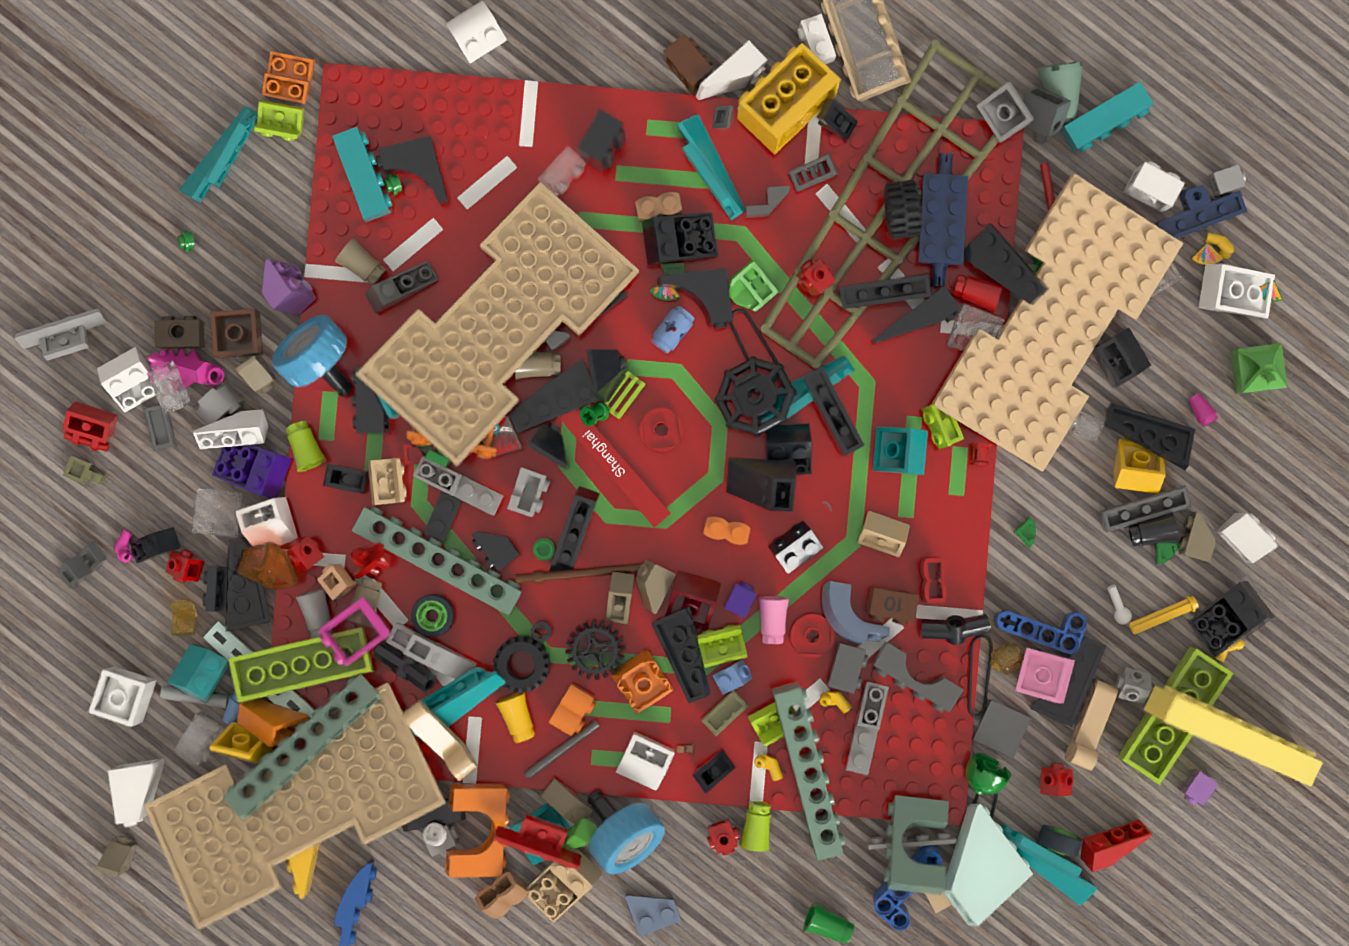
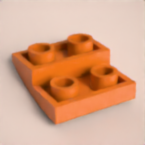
M270 51L262 95L306 104L315 59Z

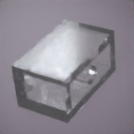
M201 711L196 713L173 752L194 765H198L201 762L205 763L212 752L209 750L210 745L222 733L220 730L223 724Z

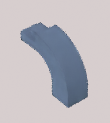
M829 581L823 585V611L828 623L838 635L858 645L866 641L880 642L889 636L890 627L866 623L854 614L850 604V584Z

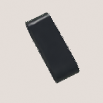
M449 798L444 799L446 804L403 825V832L423 829L430 823L443 825L466 819L465 811H452L449 807Z

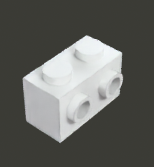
M822 14L800 21L799 29H797L800 41H804L805 46L824 64L834 62L836 54Z

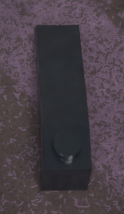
M929 273L842 286L840 287L842 309L931 297L932 290Z
M944 286L872 339L871 342L876 344L938 324L943 320L948 323L958 315L955 311L960 307Z
M820 367L804 376L803 380L840 455L847 456L865 446L824 368Z
M581 486L578 487L549 572L574 569L600 493Z

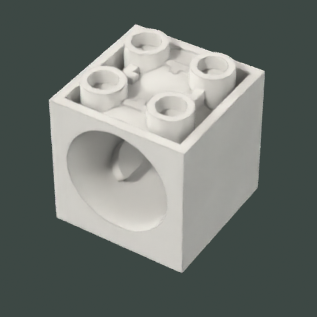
M116 666L104 669L88 713L130 727L142 723L157 680Z

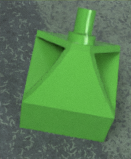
M1282 343L1230 350L1236 394L1287 387Z

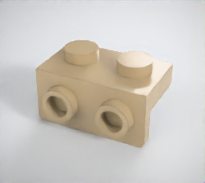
M400 458L368 461L372 505L404 502L406 486L402 481L404 466L400 462Z

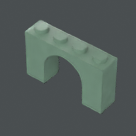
M895 795L892 803L889 802L888 816H891V824L887 825L886 835L890 838V846H886L885 859L889 860V868H885L884 881L888 882L887 889L942 895L945 890L946 867L920 864L910 859L903 849L902 836L907 830L914 827L945 829L948 823L949 801Z

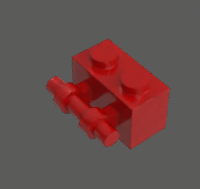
M75 401L66 411L62 429L65 431L63 438L75 445L82 444L91 447V450L94 451L102 450L107 452L110 446L107 441L114 434L118 414Z

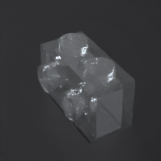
M567 146L542 173L538 181L556 197L559 194L562 195L570 187V181L574 177L577 179L584 172L585 161Z
M173 361L153 367L146 373L164 414L184 408L190 402L189 392L183 386L180 371Z

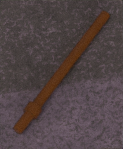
M643 563L551 572L537 570L529 574L516 575V584L528 582L542 584L543 581L612 575V572L638 573V569Z

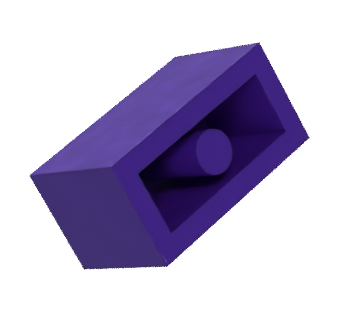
M743 581L740 584L735 582L726 599L724 608L745 618L756 596V593L753 591L754 587Z

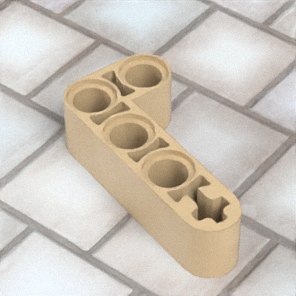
M1095 680L1068 745L1065 760L1092 771L1098 759V752L1095 750L1116 700L1118 688L1100 680Z
M419 700L402 714V718L408 726L445 760L449 770L459 781L477 767V763L468 747L422 701Z

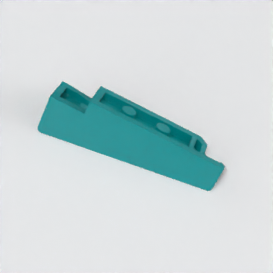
M245 106L184 182L179 191L201 203L211 184L220 188L257 122L258 113Z
M694 115L677 124L678 131L688 143L683 147V153L732 221L745 211V207L700 116Z
M845 356L822 366L832 385H835L855 370ZM803 377L791 382L793 388L796 389L797 395L793 398L786 419L813 401ZM779 396L777 399L778 402L774 409L778 412L785 396ZM769 413L759 418V421L763 423L775 417V415Z
M475 667L421 701L449 727L505 684V680L496 671L488 672L482 668ZM412 730V732H413L417 737H419L422 741H424L416 732H414V731Z
M1003 824L1004 836L1014 843L1020 857L1024 858L1032 869L1078 905H1082L1096 892L1097 887L1093 883L1079 876L1082 871L1080 866Z

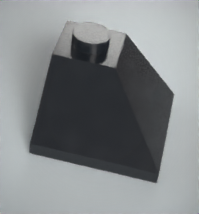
M587 350L593 392L604 403L609 402L626 377L625 369H628L627 358L618 350Z
M543 423L527 445L568 470L570 465L563 435L559 433L561 429L552 423H549L548 426Z

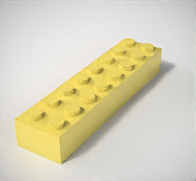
M1166 685L1164 689L1158 686L1154 687L1144 708L1148 713L1171 725L1309 786H1312L1323 763L1315 759V753L1293 742L1291 743L1284 738L1273 735L1262 728L1253 726L1242 719L1233 717L1222 710L1182 694Z

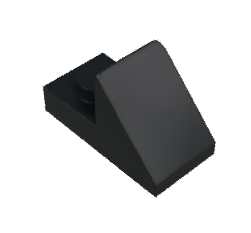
M829 98L817 116L819 119L818 124L846 141L858 123L836 101Z
M327 464L323 486L364 494L369 472Z
M721 750L704 765L696 768L692 776L706 794L736 767L726 753Z

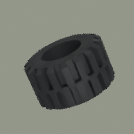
M907 180L886 183L884 188V206L889 235L892 239L920 236L922 213L919 191L915 181Z
M520 635L504 642L498 648L493 660V671H496L505 680V684L502 686L504 688L507 687L509 691H517L518 693L530 692L538 688L548 676L550 668V655L546 651V647L530 636ZM526 651L534 658L535 668L529 676L519 677L510 670L509 660L515 652Z

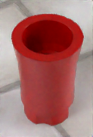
M959 274L953 295L982 306L994 313L1003 285L969 275L967 278V276Z

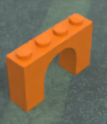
M450 784L449 807L451 810L483 812L490 818L491 830L486 841L474 849L446 850L445 872L449 878L499 877L502 875V869L506 867V858L503 856V849L506 846L501 845L493 840L498 825L502 827L508 825L509 818L506 812V804H509L510 793L503 784Z

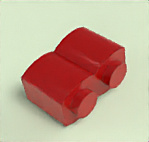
M940 557L922 558L920 572L924 579L921 587L923 600L926 603H944L947 596L946 585L943 581L946 573L944 560Z

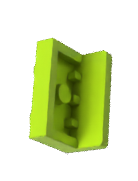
M261 100L259 101L258 118L254 131L260 132L262 136L271 137L276 135L282 136L283 140L293 141L302 134L304 108Z
M935 404L922 408L923 419L931 430L932 440L937 445L938 450L964 439L956 419L937 409Z
M727 625L717 631L707 630L697 636L705 668L748 657L740 625Z
M775 702L748 716L763 746L766 747L784 737ZM790 706L788 711L791 713L796 712L794 707ZM797 726L794 729V731L801 728L802 726Z

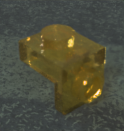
M188 600L171 602L170 608L173 611L171 634L173 636L195 635L197 609L193 602Z

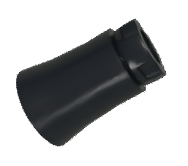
M1172 512L1161 517L1129 525L1128 528L1132 546L1179 542L1178 528Z

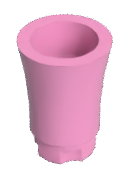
M781 596L758 597L762 642L766 644H782L789 598Z

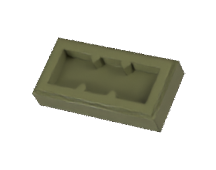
M732 690L701 721L717 736L748 707V704L735 690Z

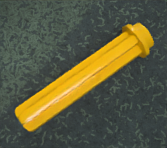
M1185 596L1186 599L1130 622V630L1136 635L1187 612H1195V609L1199 608L1194 596Z

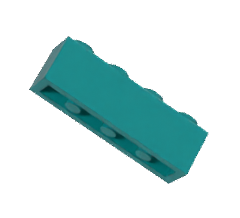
M1140 81L1068 123L1060 131L1073 153L1079 149L1082 153L1093 146L1092 141L1098 138L1102 141L1111 136L1112 133L1110 131L1116 127L1121 130L1131 124L1130 119L1137 116L1140 119L1150 113L1149 108L1154 103Z
M354 127L333 135L334 143L363 219L369 222L392 213L390 207L393 206L388 193L384 194L382 186L385 185L381 173H376L374 165H377L373 152L369 153L366 147L369 144V140L365 131L361 132L358 127Z

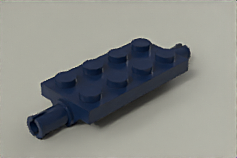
M939 153L938 173H924L922 181V230L919 236L918 263L931 264V267H933L932 287L938 286V278L939 287H944L948 265H963L968 176L952 174L953 154L948 153V155L946 153Z

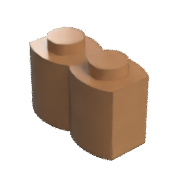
M667 192L657 198L652 196L643 197L635 202L639 222L656 216L680 215L682 213L680 196L676 192Z
M506 872L499 876L493 885L481 890L475 900L482 912L493 919H498L505 915L511 906L523 901L529 891L523 880L511 872Z

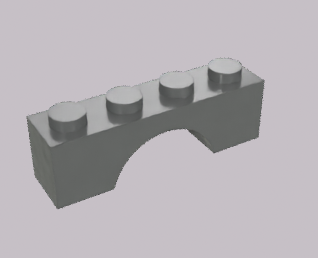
M885 641L871 663L876 667L874 671L883 677H886L888 674L895 678L893 683L902 689L908 686L914 690L912 695L920 700L929 699L933 702L931 706L941 713L944 709L950 712L963 689L943 676L928 683L914 680L906 668L907 654Z

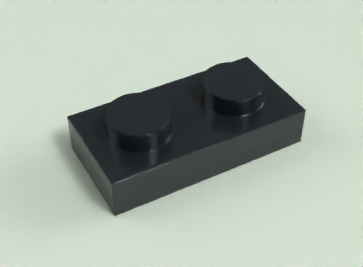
M441 492L424 533L446 541L462 500Z

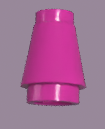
M1200 393L1189 399L1198 424L1201 423L1205 427L1218 419L1217 411Z

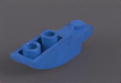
M370 860L358 872L340 902L334 926L342 927L339 946L355 944L357 931H354V925L359 922L361 910L357 908H364L367 902L371 903L373 889H370L371 880L375 881L377 867H374L375 860Z

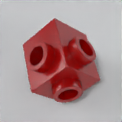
M820 259L806 261L800 266L801 271L796 274L800 286L812 296L821 294L836 281L830 273L829 266Z
M309 536L302 540L300 537L296 538L288 544L290 549L285 552L290 565L296 567L301 574L324 558L319 550L318 543L314 539H310Z
M190 550L171 551L165 572L172 575L173 580L178 582H199L205 561L194 556V552Z
M1052 762L1051 766L1041 767L1040 794L1057 797L1072 795L1073 769L1064 767V763Z
M729 818L708 825L710 836L707 837L711 850L715 849L717 854L722 853V855L733 853L735 851L734 848L738 847L737 840H740L737 828H732ZM723 836L727 837V839L721 840L720 838Z

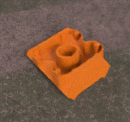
M648 650L641 651L638 655L621 665V667L615 668L616 672L611 674L636 714H639L673 691V687Z

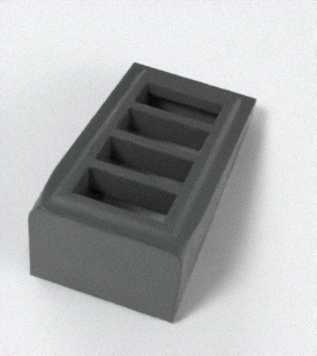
M829 153L789 171L797 192L839 174L832 155ZM826 161L830 170L829 173H826L822 162ZM815 165H818L822 174L821 177H818L814 168ZM808 168L810 169V172L814 179L812 181H810L806 172V169ZM799 172L802 173V176L805 180V184L803 185L801 184V181L797 174Z

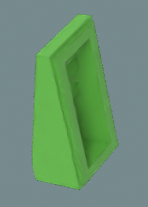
M581 818L568 829L562 848L571 850L590 843L597 826L586 818Z

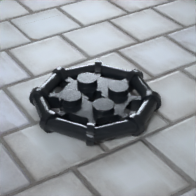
M751 356L749 360L723 372L725 375L718 394L714 397V403L718 405L728 429H737L759 437L761 433L781 423L785 424L791 403L797 392L793 388L783 364H775L758 359L756 356ZM757 368L771 372L768 376L760 375L757 373ZM751 369V373L739 379L736 377L737 375ZM776 376H778L784 389H776L773 383ZM734 381V392L732 391L731 395H727L730 384ZM751 392L760 393L757 400L749 399L752 396ZM779 396H785L778 412L774 409L778 402L777 399ZM727 402H733L737 410L733 415ZM769 413L775 415V417L759 424V418ZM741 416L753 419V425L738 421Z

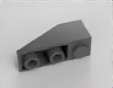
M426 261L373 285L365 295L375 313H378L430 286L439 279L429 261Z

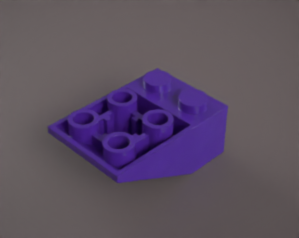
M255 444L222 447L212 476L257 495L270 499L278 498L292 458Z

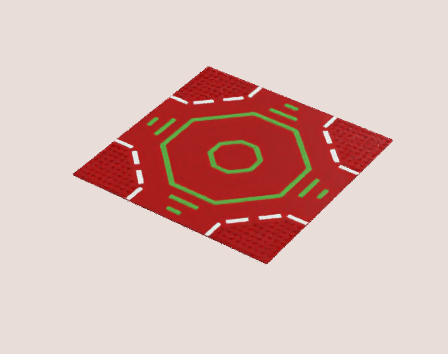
M333 63L324 64L304 280L312 286V292L316 299L301 313L300 324L318 315H326L337 324L346 335L347 345L343 354L334 365L345 375L348 382L352 383V371H355V366L363 367L418 309L436 324L495 261L480 248V244L541 182L639 270V273L623 289L628 295L627 298L592 322L580 336L562 322L554 331L568 333L571 339L555 351L544 341L535 351L560 354V375L583 358L590 377L587 350H618L623 356H626L628 362V369H625L626 373L629 371L646 385L620 420L609 412V417L606 420H599L594 425L671 514L654 528L557 417L544 424L548 426L549 423H552L561 429L559 433L563 435L570 465L568 470L527 445L542 424L517 434L523 446L522 450L483 460L477 456L478 453L470 452L458 466L452 461L450 462L449 469L486 486L504 497L494 516L462 501L446 541L439 540L425 534L424 531L440 493L446 492L414 477L413 475L418 464L404 465L402 443L412 444L411 440L407 439V431L412 432L413 426L400 416L397 419L390 418V434H358L357 429H353V416H356V407H353L352 394L356 393V384H353V389L348 395L340 397L337 391H334L322 377H319L307 385L294 387L291 424L300 421L307 422L308 428L311 429L327 461L315 468L297 472L295 458L289 443L288 457L292 458L286 474L284 497L287 499L297 536L301 540L307 536L310 539H314L318 543L319 550L324 558L301 574L296 567L290 565L285 554L290 549L288 544L291 542L280 545L271 648L314 639L311 637L310 630L307 629L306 621L295 596L322 589L323 587L317 579L323 574L322 570L330 564H341L352 580L356 581L358 586H360L361 578L353 577L358 566L352 563L351 552L357 547L369 550L376 545L352 531L364 507L371 508L372 506L369 474L364 494L323 486L327 464L369 472L368 461L400 458V462L404 466L402 481L406 486L405 501L373 506L384 511L383 516L389 519L393 516L403 521L402 526L410 529L414 527L423 532L422 537L428 540L432 537L442 542L441 547L449 551L450 548L459 551L462 553L461 558L467 561L471 558L481 563L480 568L487 572L491 569L485 561L487 555L483 550L478 551L472 542L475 538L472 534L474 532H483L509 537L521 555L499 571L496 568L492 569L501 574L500 579L506 582L509 579L516 582V575L529 574L537 570L549 572L554 555L548 560H539L533 553V546L537 540L547 538L554 543L556 552L578 487L581 486L598 492L600 495L574 569L644 563L645 559L670 570L676 576L656 614L643 607L636 581L638 573H628L634 575L628 624L606 621L612 575L573 578L570 580L543 581L542 584H534V582L518 583L521 585L519 589L523 592L511 615L499 611L386 549H383V552L391 556L390 566L385 570L379 568V573L373 579L366 575L362 577L382 583L376 613L390 632L395 623L399 622L419 633L411 620L412 607L417 600L431 594L441 595L448 599L454 609L453 624L448 631L440 636L425 637L477 663L475 667L482 668L488 672H493V660L496 652L508 639L520 635L533 638L531 629L539 621H546L552 627L551 636L546 641L540 642L546 647L545 649L550 655L549 660L551 662L548 676L538 688L530 692H524L533 724L534 737L519 743L514 742L513 736L510 735L506 722L495 702L505 696L517 693V691L512 692L507 687L501 686L448 727L468 747L477 763V767L460 781L451 773L445 760L414 734L435 780L473 784H503L507 787L545 790L552 779L555 778L576 793L592 794L594 791L601 790L603 795L748 808L750 801H763L771 805V810L803 812L785 738L782 737L766 747L763 746L748 716L775 702L772 692L773 688L798 682L800 687L805 688L808 701L804 702L806 709L810 708L813 722H810L812 730H816L819 742L815 743L817 751L821 750L824 759L821 768L828 775L829 784H826L827 792H832L835 804L831 805L833 812H837L839 816L891 820V816H888L889 802L892 803L896 795L949 801L947 825L962 826L966 814L968 793L965 768L971 757L974 717L968 711L970 644L976 636L965 638V642L960 645L949 644L946 639L922 638V619L946 620L952 615L968 618L983 614L997 444L957 421L964 439L938 450L937 445L932 440L931 430L923 419L922 408L932 404L977 328L997 339L1008 321L1010 290L1003 286L993 313L982 306L953 295L959 274L967 276V278L969 275L987 281H997L965 259L963 260V265H948L946 268L945 288L960 307L955 311L958 315L948 323L943 320L938 324L873 344L871 340L929 297L867 306L820 365L822 367L845 356L855 369L833 385L865 446L847 456H841L814 400L790 416L785 424L781 423L779 425L809 423L812 439V474L796 475L793 512L770 511L726 492L728 458L766 459L765 432L761 433L759 437H755L754 434L733 428L728 429L718 405L714 403V397L717 396L725 375L723 372L745 362L746 358L730 324L728 323L726 328L714 329V325L707 326L702 309L689 295L675 289L680 298L674 301H664L651 294L650 290L658 285L657 278L665 274L662 264L648 266L642 222L638 221L635 202L643 197L652 196L657 198L667 192L679 193L682 213L680 215L712 213L718 256L677 263H684V273L726 268L729 287V279L753 260L778 290V293L757 311L736 305L731 298L730 301L732 312L736 309L747 311L760 331L762 324L889 112L843 108L858 121L847 141L821 127L818 124L817 114L774 154L737 119L739 99L709 97L698 100L696 95ZM716 106H733V123L730 128H712ZM600 109L623 122L626 141L622 149H617L614 153L615 160L609 170L605 169L603 173L581 161L577 151V147ZM899 113L873 157L903 177L935 130L912 114ZM694 115L700 116L745 209L746 206L767 205V187L790 186L789 194L768 217L746 218V211H744L731 221L683 153V147L688 143L678 131V123ZM931 116L939 123L944 118L940 116ZM954 118L947 127L979 150L983 148L994 134L986 120ZM354 127H358L361 132L365 131L369 140V144L366 147L369 153L373 152L376 162V156L380 155L379 148L431 136L449 203L440 205L433 189L422 179L407 173H391L392 175H398L402 191L397 192V195L393 196L391 192H387L385 185L382 186L384 194L388 193L393 206L390 207L392 213L366 222L361 214L332 136ZM1024 128L1003 142H998L968 179L964 249L989 224H993L1014 248ZM942 135L911 180H914L917 187L922 191L923 174L938 173L939 153L953 154L952 174L961 175L974 157ZM828 153L831 154L839 174L797 192L789 171ZM826 161L822 162L826 173H829L830 170ZM377 162V165H374L376 173H381L383 180L387 179V173L383 168H379ZM815 165L814 168L817 172L818 177H821L822 174L819 170L818 165ZM868 165L839 214L865 232L884 204V188L886 183L893 181ZM806 169L810 181L814 180L810 169ZM797 173L801 184H805L802 173ZM886 217L872 236L896 254L901 251L911 238L892 239L888 232ZM834 222L811 261L818 259L824 261L829 266L830 273L834 277L859 238ZM355 237L361 246L386 269V272L377 283L426 261H429L439 280L401 302L375 313L365 295L372 285L362 280L346 267L336 263L335 260L349 241ZM919 242L890 279L929 273L932 284L933 267H931V264L918 263ZM866 244L835 289V292L841 295L840 287L877 281L892 261ZM939 278L938 286H931L932 295L943 288L939 287ZM798 281L771 328L790 340L821 294L812 296L800 286ZM828 299L796 346L816 358L851 313L842 309L840 305L831 299ZM678 305L695 319L692 322L693 326L676 348L666 354L650 340L653 338L652 334L671 309H675ZM742 312L735 313L732 322L749 359L751 356H756L758 359L775 363L747 316ZM760 331L778 362L785 366L784 370L790 382L816 370ZM757 368V373L760 375L768 376L771 372ZM751 369L737 375L736 377L739 379L751 373ZM514 373L503 384L519 399L510 411L559 375L551 374V377L515 379ZM628 378V380L625 382V384L622 386V388L619 390V392L608 405L610 408L614 405V403L617 401V399L620 397V395L623 393V391L626 389V387L629 385L632 379ZM779 379L774 383L776 389L783 387ZM734 381L731 382L727 395H731L732 391L734 392ZM634 384L615 410L617 413L620 412L639 384ZM751 392L752 396L749 399L757 400L760 393ZM727 402L733 415L737 410L733 402ZM594 403L581 407L580 409L582 410L585 407H592ZM655 408L672 410L680 417L683 423V436L679 444L667 452H656L649 449L643 443L639 434V426L643 417ZM741 416L738 421L753 425V419ZM658 424V428L655 427V433L665 436L664 432L667 433L668 428L664 427L663 424ZM876 427L912 428L928 431L924 475L873 471ZM972 443L992 444L988 455L990 466L970 465V462L973 461L974 447L971 446ZM415 445L424 453L425 457L429 450H436L434 445ZM521 468L547 476L546 479L551 480L547 492L543 491L540 498L544 500L540 513L535 512L533 517L507 509ZM828 495L839 514L835 516L820 501L821 498ZM868 511L910 526L907 541L900 557L857 543ZM719 517L728 523L740 522L746 524L751 528L747 544L737 545L726 539L717 540L707 537L703 533L706 518ZM378 521L375 525V530L379 534L384 533L386 526L382 521ZM804 521L813 531L823 549L787 574L768 546L776 538L791 530L794 525ZM397 532L394 537L395 542L403 544L405 535L402 532ZM417 542L414 545L415 553L418 555L424 553L425 546L421 542ZM436 553L433 560L436 565H442L445 558L443 554ZM940 557L944 560L946 573L943 581L947 589L944 603H926L923 600L921 587L924 579L920 572L922 558ZM456 563L453 566L455 575L461 576L464 573L462 564ZM678 571L721 583L708 630L717 631L727 625H740L748 655L747 658L742 660L749 667L752 679L745 685L735 689V692L748 704V707L717 736L710 731L701 719L730 692L723 695L712 675L735 664L739 660L704 667L710 695L690 704L688 703L652 626V622L666 615ZM475 574L472 582L475 586H482L484 578L480 574ZM743 581L754 587L753 591L756 593L745 618L724 608L726 599L735 582L740 584ZM829 581L851 585V608L860 620L870 624L890 627L889 636L880 642L866 641L860 645L845 640L835 632L833 646L825 655L819 658H806L794 649L790 641V631L796 619L811 613L819 614L826 618L822 607V588ZM496 584L492 587L494 596L501 597L504 590L501 585ZM357 586L344 598L332 600L326 592L331 620L350 607ZM870 586L919 595L915 621H908V625H902L892 622V618L886 617V622L870 618V614L866 613ZM781 596L789 598L782 644H766L762 642L758 597ZM430 609L427 617L430 621H437L438 613ZM346 619L332 629L333 633H331L335 634L362 627L365 630L367 643L380 635L373 627ZM592 620H596V626L599 627L600 622L603 620L605 621L603 626L605 629H607L609 624H612L613 627L610 632L613 633L615 630H619V634L615 638L623 637L624 639L623 642L618 643V646H625L626 648L623 651H619V654L625 655V658H617V661L623 665L641 651L648 650L673 687V691L639 714H636L623 692L618 688L609 669L607 670L608 678H604L603 674L599 673V680H595V673H591L589 680L586 679L588 673L584 671L582 676H579L578 673L581 670L579 666L576 670H572V666L576 662L568 663L567 659L573 657V655L565 653L567 649H572V646L566 645V642H574V639L569 636L570 633L578 635L579 633L575 628L579 626L584 630L583 622L585 621L589 627H592ZM543 625L536 629L540 637L548 634V631L544 630L545 626ZM695 628L697 636L704 632V630ZM813 629L810 630V633L806 634V638H809L810 642H814V639L819 637V634H816ZM592 632L598 642L610 641V638L605 634ZM586 634L578 642L577 653L588 648ZM981 638L976 640L973 646L971 710L973 713L975 711ZM592 641V649H589L588 653H595L599 659V651H602L603 647H596ZM885 641L907 654L906 668L914 680L928 683L943 676L963 689L950 712L944 709L941 713L931 706L933 702L929 699L920 700L912 695L914 690L908 686L902 689L893 683L895 678L888 674L886 677H883L874 671L876 667L871 663ZM838 642L865 649V655H868L866 667H861L859 674L862 677L859 690L855 689L854 694L827 686ZM379 644L369 650L374 671L361 674L375 689L389 683L403 713L419 700L421 701L455 680L420 663L437 676L434 686L427 692H424L409 680L396 675L391 670L392 668L372 656ZM614 646L605 650L602 654L605 665L613 658ZM518 651L510 657L509 668L516 676L526 677L534 671L535 660L528 652ZM593 658L581 659L585 665L599 668ZM352 677L296 689L295 691L316 710L320 706L324 707L330 702L329 698L335 692H341L347 687L346 683ZM866 682H871L889 688L869 773L866 776L846 771L845 769ZM574 683L594 695L593 702L596 705L590 715L585 713L582 721L585 723L581 729L593 720H596L600 727L532 778L528 779L524 774L527 769L572 737L549 723L570 685ZM826 691H838L852 708L843 714L837 705H827V707H824L819 702L820 695ZM352 694L348 698V702L358 698V695ZM266 697V701L273 703L268 697ZM792 705L795 711L799 709V705ZM804 726L795 730L794 733H801L804 730ZM634 731L675 750L674 756L657 790H653L616 773ZM306 740L298 742V751L305 749ZM693 742H695L694 757H692V752H677V746H692ZM278 745L273 746V752L279 748ZM802 747L799 753H807L810 747ZM723 750L736 768L705 794L692 776L694 770L704 765L715 754ZM759 754H767L776 758L783 778L773 781L769 770L755 766V758ZM284 755V756L280 759V761H282V760L288 758L289 756H288V755ZM807 768L805 774H812L815 768ZM814 788L810 794L816 795L820 792V789ZM825 809L817 810L816 814H824Z

